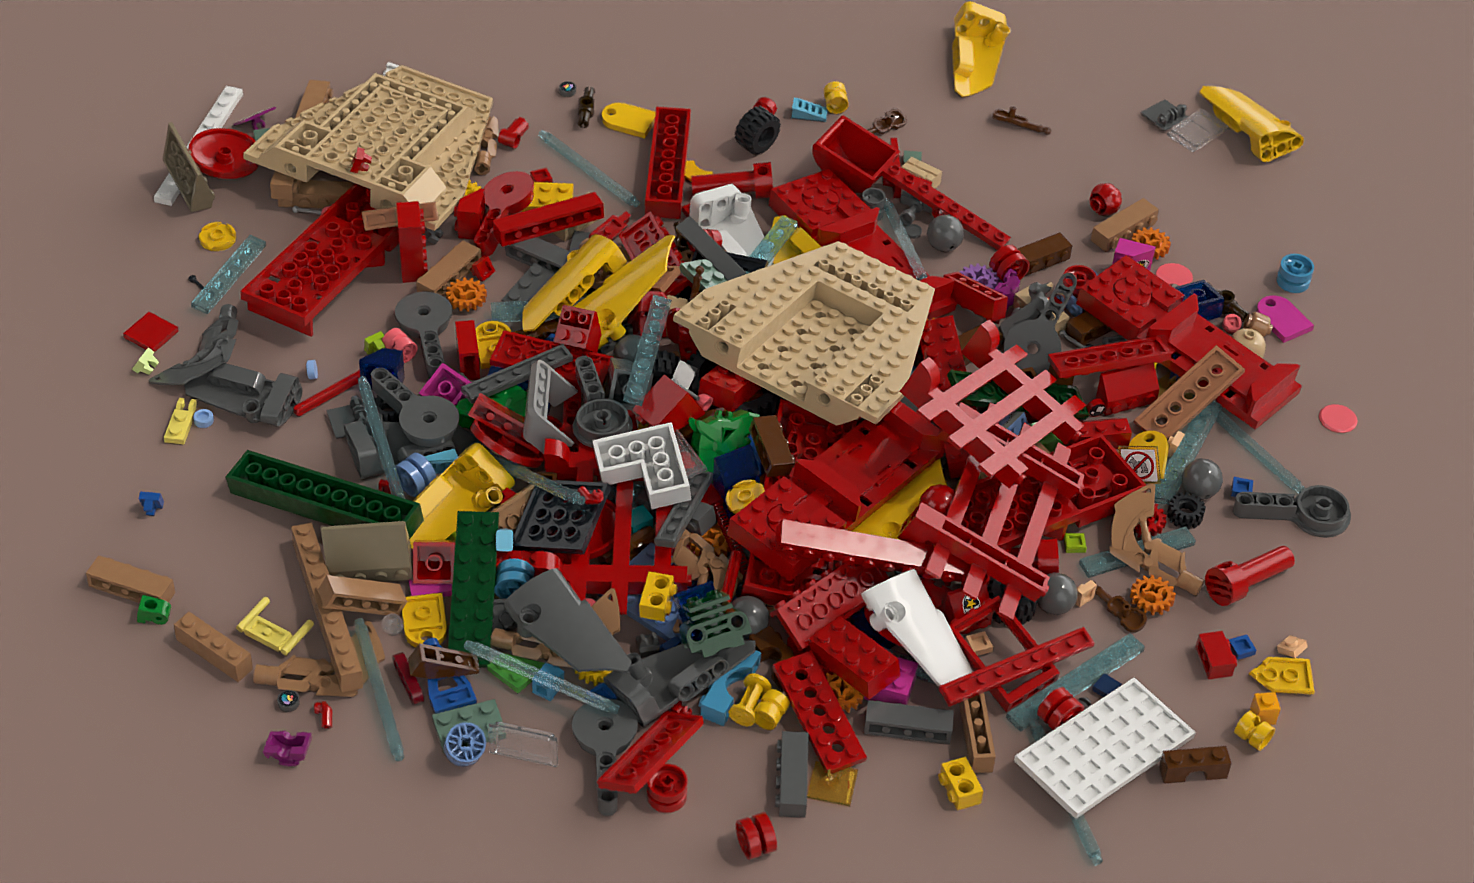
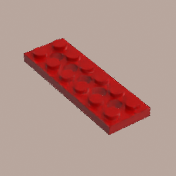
M1159 336L1048 354V361L1059 378L1089 375L1094 372H1107L1112 369H1125L1130 366H1144L1148 363H1162L1166 360H1171V352Z
M812 650L774 663L772 668L804 731L808 732V739L826 775L865 762L867 756ZM798 673H803L806 675L807 678L805 680H799L796 678L795 675ZM806 691H813L816 696L809 698L804 693ZM820 708L824 710L825 714L818 716L814 713V710ZM830 726L834 729V732L827 734L823 731V728ZM835 744H839L843 747L844 750L841 752H836L833 750L832 746Z
M666 711L597 780L598 787L609 789L610 791L636 794L704 724L703 717Z

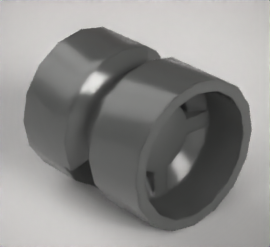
M868 188L862 194V201L871 209L876 207L880 209L878 221H880L884 215L885 193L878 188Z

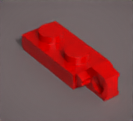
M627 211L619 217L612 215L591 232L588 238L598 234L613 241L618 237L619 233L628 227L627 223L630 221L631 215Z

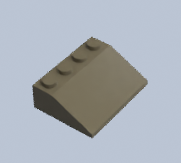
M168 123L163 154L165 166L191 212L212 208V203L215 199L213 190L209 188L206 177L201 174L200 168L190 154L192 152L186 147L173 123Z
M405 521L321 527L326 566L330 576L379 582L413 580V552Z

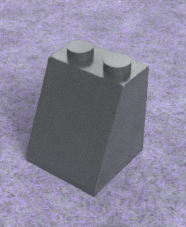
M610 357L604 390L605 399L617 401L626 409L632 410L651 390L653 373L630 360Z

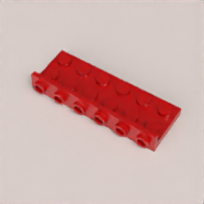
M651 211L618 234L631 260L665 236L670 235L668 230L662 227L664 223L658 215L655 217ZM674 241L669 251L668 266H680L681 263H685L684 260L681 261L683 256L678 249H674L677 247ZM680 273L664 293L667 296H675L687 286L692 288V283ZM658 299L653 300L655 304H659Z
M503 330L489 362L492 366L505 369L562 344ZM564 345L572 354L573 361L554 370L571 385L579 387L576 379L575 361L578 357L588 356L593 360L603 388L607 379L610 357H614Z
M838 561L835 563V569L831 570L829 568L819 574L821 578L817 581L814 578L804 585L806 589L803 591L798 589L789 595L790 600L785 602L783 599L773 606L775 610L769 614L771 617L775 615L778 617L800 651L809 645V638L838 616L846 619L864 607L866 604L861 593L890 579L886 572L881 568H864L858 564L845 565Z

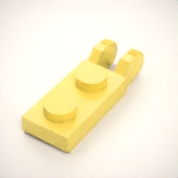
M184 398L178 399L176 409H174L164 436V442L185 444L194 420L193 415L197 406L196 400L191 399L188 411L183 410L185 406Z

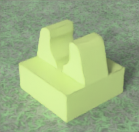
M147 348L132 370L136 373L141 371L150 375L154 369L149 365L155 368L159 363L153 356L154 351Z

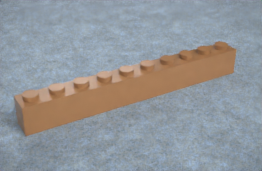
M309 79L295 118L299 117L301 112L320 103H329V99L333 98V89L330 88V81ZM275 171L270 183L271 198L293 200L294 194L299 192L298 182L302 183V181Z
M312 522L291 526L293 547L341 692L363 688L362 669L341 610L325 608L318 592L319 587L325 577L329 575Z

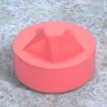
M1229 314L1222 321L1223 329L1231 334L1235 333L1242 326V320L1236 314Z

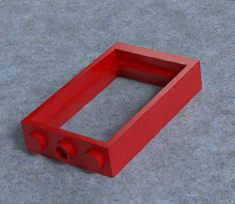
M999 596L993 599L988 598L979 608H972L961 619L956 618L949 623L973 671L986 666L960 633L993 612L997 613L1001 602ZM997 614L1025 650L1038 646L1015 615L1013 620L1009 621ZM1054 664L1042 668L1043 672L1008 694L1002 686L989 691L1007 713L1057 682L1060 672Z

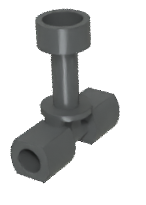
M903 191L900 203L908 205L909 209L903 210L899 216L902 224H912L915 220V213H919L922 210L932 214L931 207Z

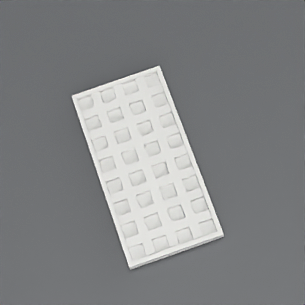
M1132 678L1015 755L1014 761L1076 819L1158 763L1163 751L1177 750L1193 739L1196 732L1139 681Z

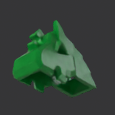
M515 385L489 396L490 399L525 418L527 392L522 390L521 387ZM467 398L460 400L455 407L459 413V425L470 429L475 419L468 415L473 404Z
M716 410L714 416H709L701 421L689 417V426L693 430L690 445L691 459L701 471L713 473L714 479L711 482L713 486H717L729 459L737 454L740 448L748 449L751 440L747 437L750 434V425L753 418L760 417V415L745 410H738L733 413L726 411V415L722 417V411Z

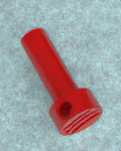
M771 162L753 163L754 171L691 176L693 196L700 192L733 184L741 193L755 192L756 199L770 198V191L773 188Z
M1057 538L1041 539L1032 563V567L1046 575L1054 572L1059 573ZM1009 548L1005 551L1017 557L1019 548Z
M1279 546L1239 565L1232 561H1225L1207 570L1205 575L1207 592L1217 604L1221 606L1231 605L1247 596L1248 587L1292 568L1295 564V558L1288 547Z

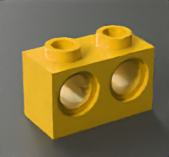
M655 572L648 573L639 604L641 618L665 621L666 614L671 613V597H675L677 585H674V576Z
M962 757L942 763L940 773L938 774L939 782L942 786H945L950 803L954 804L957 811L981 804L984 791L967 758Z

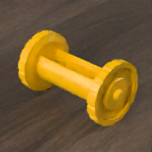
M755 673L746 675L743 682L746 691L740 703L732 705L728 711L729 717L735 723L742 726H752L755 723L756 714L753 710L760 696H763L767 690L771 689L770 682L762 675Z

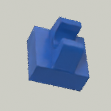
M140 491L139 501L142 507H144L146 515L154 516L156 508L163 509L164 500L160 493Z

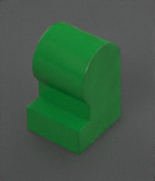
M142 595L138 608L137 622L145 624L147 620L156 624H166L171 612V604L162 599Z

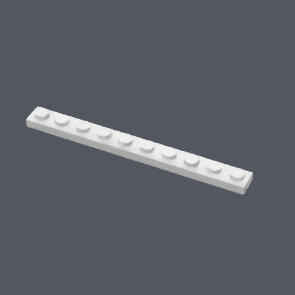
M226 86L194 136L208 129L222 128L243 96V89ZM170 173L154 195V202L172 206L180 191Z

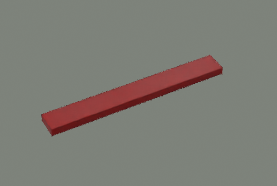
M1082 627L940 685L939 691L950 707L1094 647L1095 643L1086 628Z

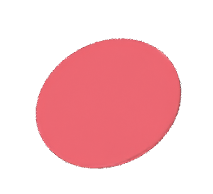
M1176 263L1164 264L1156 272V276L1168 284L1179 285L1181 289L1188 287L1193 280L1190 270Z
M1327 405L1319 413L1321 424L1333 432H1350L1357 425L1355 413L1343 405Z

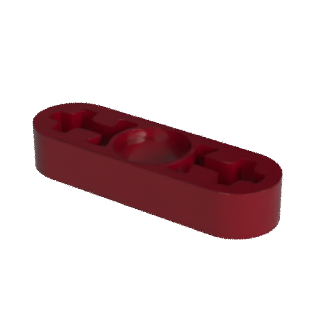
M401 652L392 655L394 667L412 705L424 702L423 693L416 677L410 676L409 662L405 654Z

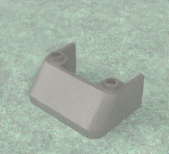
M538 360L531 366L523 436L527 442L544 454L545 439L560 440L568 445V447L574 445V441L547 420L548 402L555 407L578 393V390L543 360Z

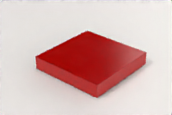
M147 312L127 329L123 336L145 350L149 348L156 352L179 330L178 326L151 312Z

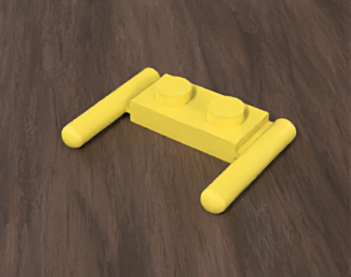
M263 597L236 626V629L239 632H245V635L277 652L281 651L283 655L287 656L314 626V622L307 620L294 635H291L289 631L258 616L270 603L268 597Z

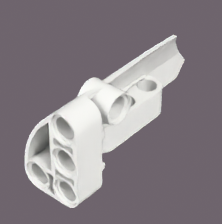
M729 184L697 193L692 197L689 216L702 229L718 230L722 235L721 248L725 252L767 260L768 266L772 265L774 256L750 207L751 197L748 194L741 193L735 185Z
M915 569L890 578L861 593L868 610H874L875 612L869 617L871 626L876 631H882L887 628L938 687L973 672L944 614L940 610L935 609Z

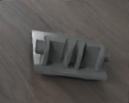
M1166 99L1141 111L1142 115L1163 131L1189 119L1185 114L1187 110L1185 104H1179L1175 107Z
M356 395L351 397L350 405L326 410L336 439L346 437L344 432L345 424L360 420L364 424L365 417L369 414L365 402H362L361 398Z

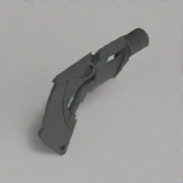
M231 304L223 305L220 310L219 319L202 333L203 338L201 347L198 349L199 352L190 360L184 361L183 364L178 363L150 378V384L184 385L225 362L226 364L231 357L237 340L232 339L236 335L239 321L236 319L237 308Z

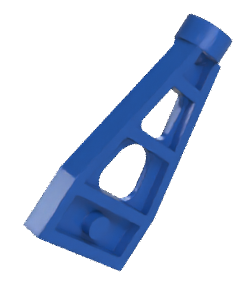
M429 638L423 642L426 645L442 648L436 638ZM465 676L451 677L458 686L443 691L438 690V680L445 678L428 679L429 701L434 714L477 703L472 686Z

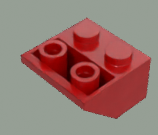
M563 305L553 342L597 353L602 336L597 312Z

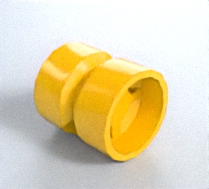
M838 81L828 83L823 90L827 110L833 114L843 113L849 106L845 86Z
M767 690L762 696L761 702L753 710L756 714L755 723L765 730H773L790 706L788 698L778 690Z
M1248 711L1237 723L1234 733L1243 740L1248 739L1252 747L1261 751L1272 739L1275 728L1265 721L1261 722L1259 716L1252 711Z

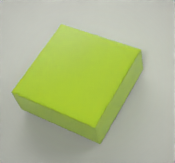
M1065 533L1064 545L1066 553H1086L1087 547L1084 533Z

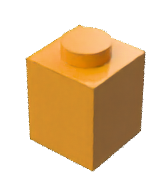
M1276 692L1255 693L1250 711L1259 716L1261 722L1265 721L1270 725H1276L1281 710Z

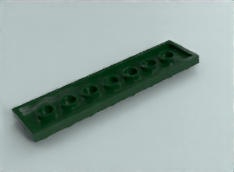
M950 370L947 377L951 387L971 375L972 372ZM991 380L960 402L965 405L987 408L990 402L995 405L1007 397L1008 394ZM1054 383L1044 390L1060 405L1074 395L1083 401L1077 386ZM1021 406L1020 408H1018L1017 410H1015V411H1021V412L1029 413V412H1028L1026 409H1024L1022 406ZM1085 406L1074 417L1086 420L1090 414Z
M458 511L448 649L477 654L479 668H487L491 661V636L497 564L496 532L499 530V512Z

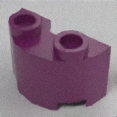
M1011 268L1004 276L1005 283L999 282L994 289L1008 297L1007 309L1013 305L1015 293L1019 292L1020 287L1017 272Z
M270 731L263 754L268 759L271 756L279 760V765L298 766L300 761L305 760L312 740V734L297 732L295 736H291L287 731Z

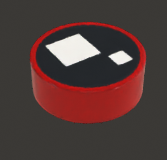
M1094 399L1086 406L1091 417L1100 416L1106 411V405L1102 399Z

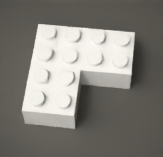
M672 422L592 440L602 483H609L611 485L643 477L651 509L691 500L690 485Z

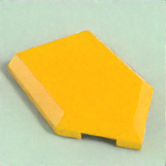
M1267 657L1263 660L1262 664L1249 672L1250 676L1271 692L1315 693L1310 659Z

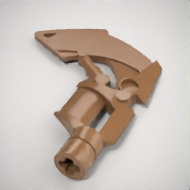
M494 116L488 118L480 146L487 147L488 150L480 151L479 147L475 159L474 170L479 175H486L490 172L491 159L496 156L497 142L493 138H498L499 128L498 119Z
M1146 485L1115 503L1114 509L1116 512L1112 524V547L1109 546L1110 554L1140 572V567H1142L1145 571H1148L1149 576L1154 575L1155 579L1162 577V582L1169 581L1168 586H1177L1197 596L1205 580L1187 571L1185 564L1186 552L1183 551L1182 553L1161 542L1162 540L1159 538L1151 539L1146 520L1154 516L1155 485ZM1138 524H1140L1144 551L1140 548L1134 536L1133 529ZM1158 562L1179 572L1178 578L1160 570Z
M685 529L676 545L671 563H675L677 566H688V574H692V581H698L696 593L698 599L703 597L704 589H706L707 579L709 578L707 567L711 570L714 578L712 590L718 589L719 592L722 591L729 559L723 553L717 557L713 546L698 533L691 534ZM689 542H692L702 551L700 559L686 547ZM740 571L738 572L732 599L738 588L739 581H743V575ZM682 609L673 627L674 633H680V624L682 625L685 621L690 620L685 617L684 613L687 611Z
M611 588L591 607L613 635L620 631V610L616 591ZM610 596L613 597V602L608 599ZM495 628L492 633L491 645L493 647L510 650L512 655L533 660L544 657L547 663L551 665L572 667L533 636L524 638L517 631L513 632ZM523 640L540 643L535 648L519 645Z
M370 621L364 622L351 637L362 669L363 685L372 676L379 662L385 660L382 644ZM293 655L280 664L279 667L256 664L254 671V683L277 686L278 689L300 692L317 691L315 695L353 697L358 694V689L342 693L336 674L331 675L334 672L332 662L328 663L326 659L322 658L321 660L295 657L296 655ZM286 674L306 676L302 681L282 678Z

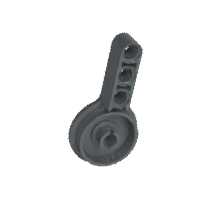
M1065 273L1061 276L1039 318L1023 321L1014 326L1008 333L1004 343V352L1017 344L1028 353L1026 358L1015 364L1019 369L1033 367L1037 375L1044 370L1048 371L1050 366L1048 354L1061 352V341L1055 326L1076 288L1077 278L1072 273ZM1069 278L1074 284L1071 287H1066L1063 281ZM1061 295L1065 301L1058 304L1054 301V297ZM1053 312L1056 318L1051 321L1047 320L1045 314ZM1035 344L1038 351L1035 354H1030L1027 348Z
M416 292L405 296L398 302L395 308V318L407 335L420 338L425 367L430 379L439 366L444 363L438 335L448 327L449 320L452 317V306L440 294Z
M588 356L578 357L575 361L576 379L585 404L580 407L574 419L573 433L579 442L594 448L592 440L633 431V422L627 409L622 404L614 400L605 399L593 360Z
M376 368L371 372L372 390L399 413L400 427L412 443L423 447H434L442 445L452 438L459 424V413L452 402L438 396L415 395L385 368Z
M1324 485L1307 487L1295 499V494L1240 492L1236 495L1233 506V514L1239 518L1289 520L1294 522L1304 532L1324 538L1342 534L1348 528L1351 521L1350 506L1346 497L1338 490Z
M601 698L589 701L576 711L572 720L573 735L580 747L587 753L596 756L597 780L616 762V755L629 747L637 733L635 713L628 705L615 699ZM597 783V804L600 814L611 816L616 813L618 808V791L599 788Z

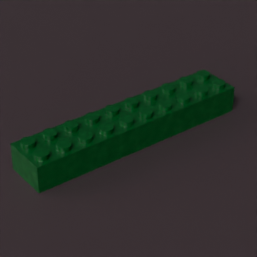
M250 450L243 454L225 476L230 494L331 526L405 521L410 540L424 521L420 503Z

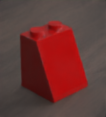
M663 375L632 409L637 414L635 419L643 426L647 424V428L672 422L674 432L688 425L689 417L698 419L706 413L687 391L666 375Z

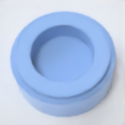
M308 360L306 363L308 378L310 380L317 379L316 361Z
M208 409L198 410L193 415L194 424L199 428H207L214 422L213 413Z

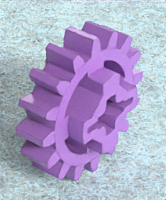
M977 263L974 267L972 264H969V268L963 267V271L959 272L993 290L998 285L997 273L992 272V268L986 269V265L981 267Z

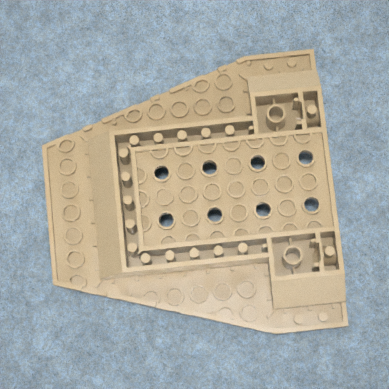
M401 65L386 72V76L375 73L365 83L344 92L343 96L339 98L333 97L329 99L327 104L320 103L301 112L300 116L295 119L289 118L282 125L278 123L272 126L244 152V159L304 182H308L319 170H322L331 175L370 188V207L375 209L396 207L398 202L419 201V203L436 201L439 220L425 222L426 228L435 231L451 215L455 206H458L460 198L465 195L493 105V98ZM357 147L365 149L364 152L372 157L371 164L365 162V164L369 165L368 171H358L356 174L350 172Z
M838 241L706 288L676 312L673 321L689 329V334L702 357L836 426L856 420L859 417L877 424L904 397L899 391L911 375L935 288Z

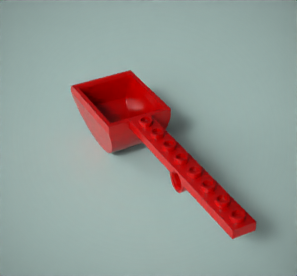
M841 115L813 144L812 154L819 168L822 171L830 169L853 192L863 193L866 189L871 188L882 176L931 207L934 218L940 215H951L957 218L965 230L997 250L1006 246L1011 239L1010 236L895 164L894 162L900 154L898 149L844 115Z

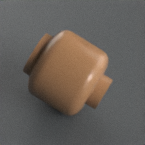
M1253 312L1246 316L1243 328L1256 330L1264 338L1266 334L1269 335L1271 333L1273 325L1269 316Z

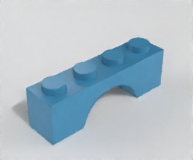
M755 650L752 655L709 685L707 695H703L699 702V707L701 708L700 716L721 726L725 725L729 718L728 711L734 701L727 688L737 681L744 680L746 675L756 673L760 666L761 652Z

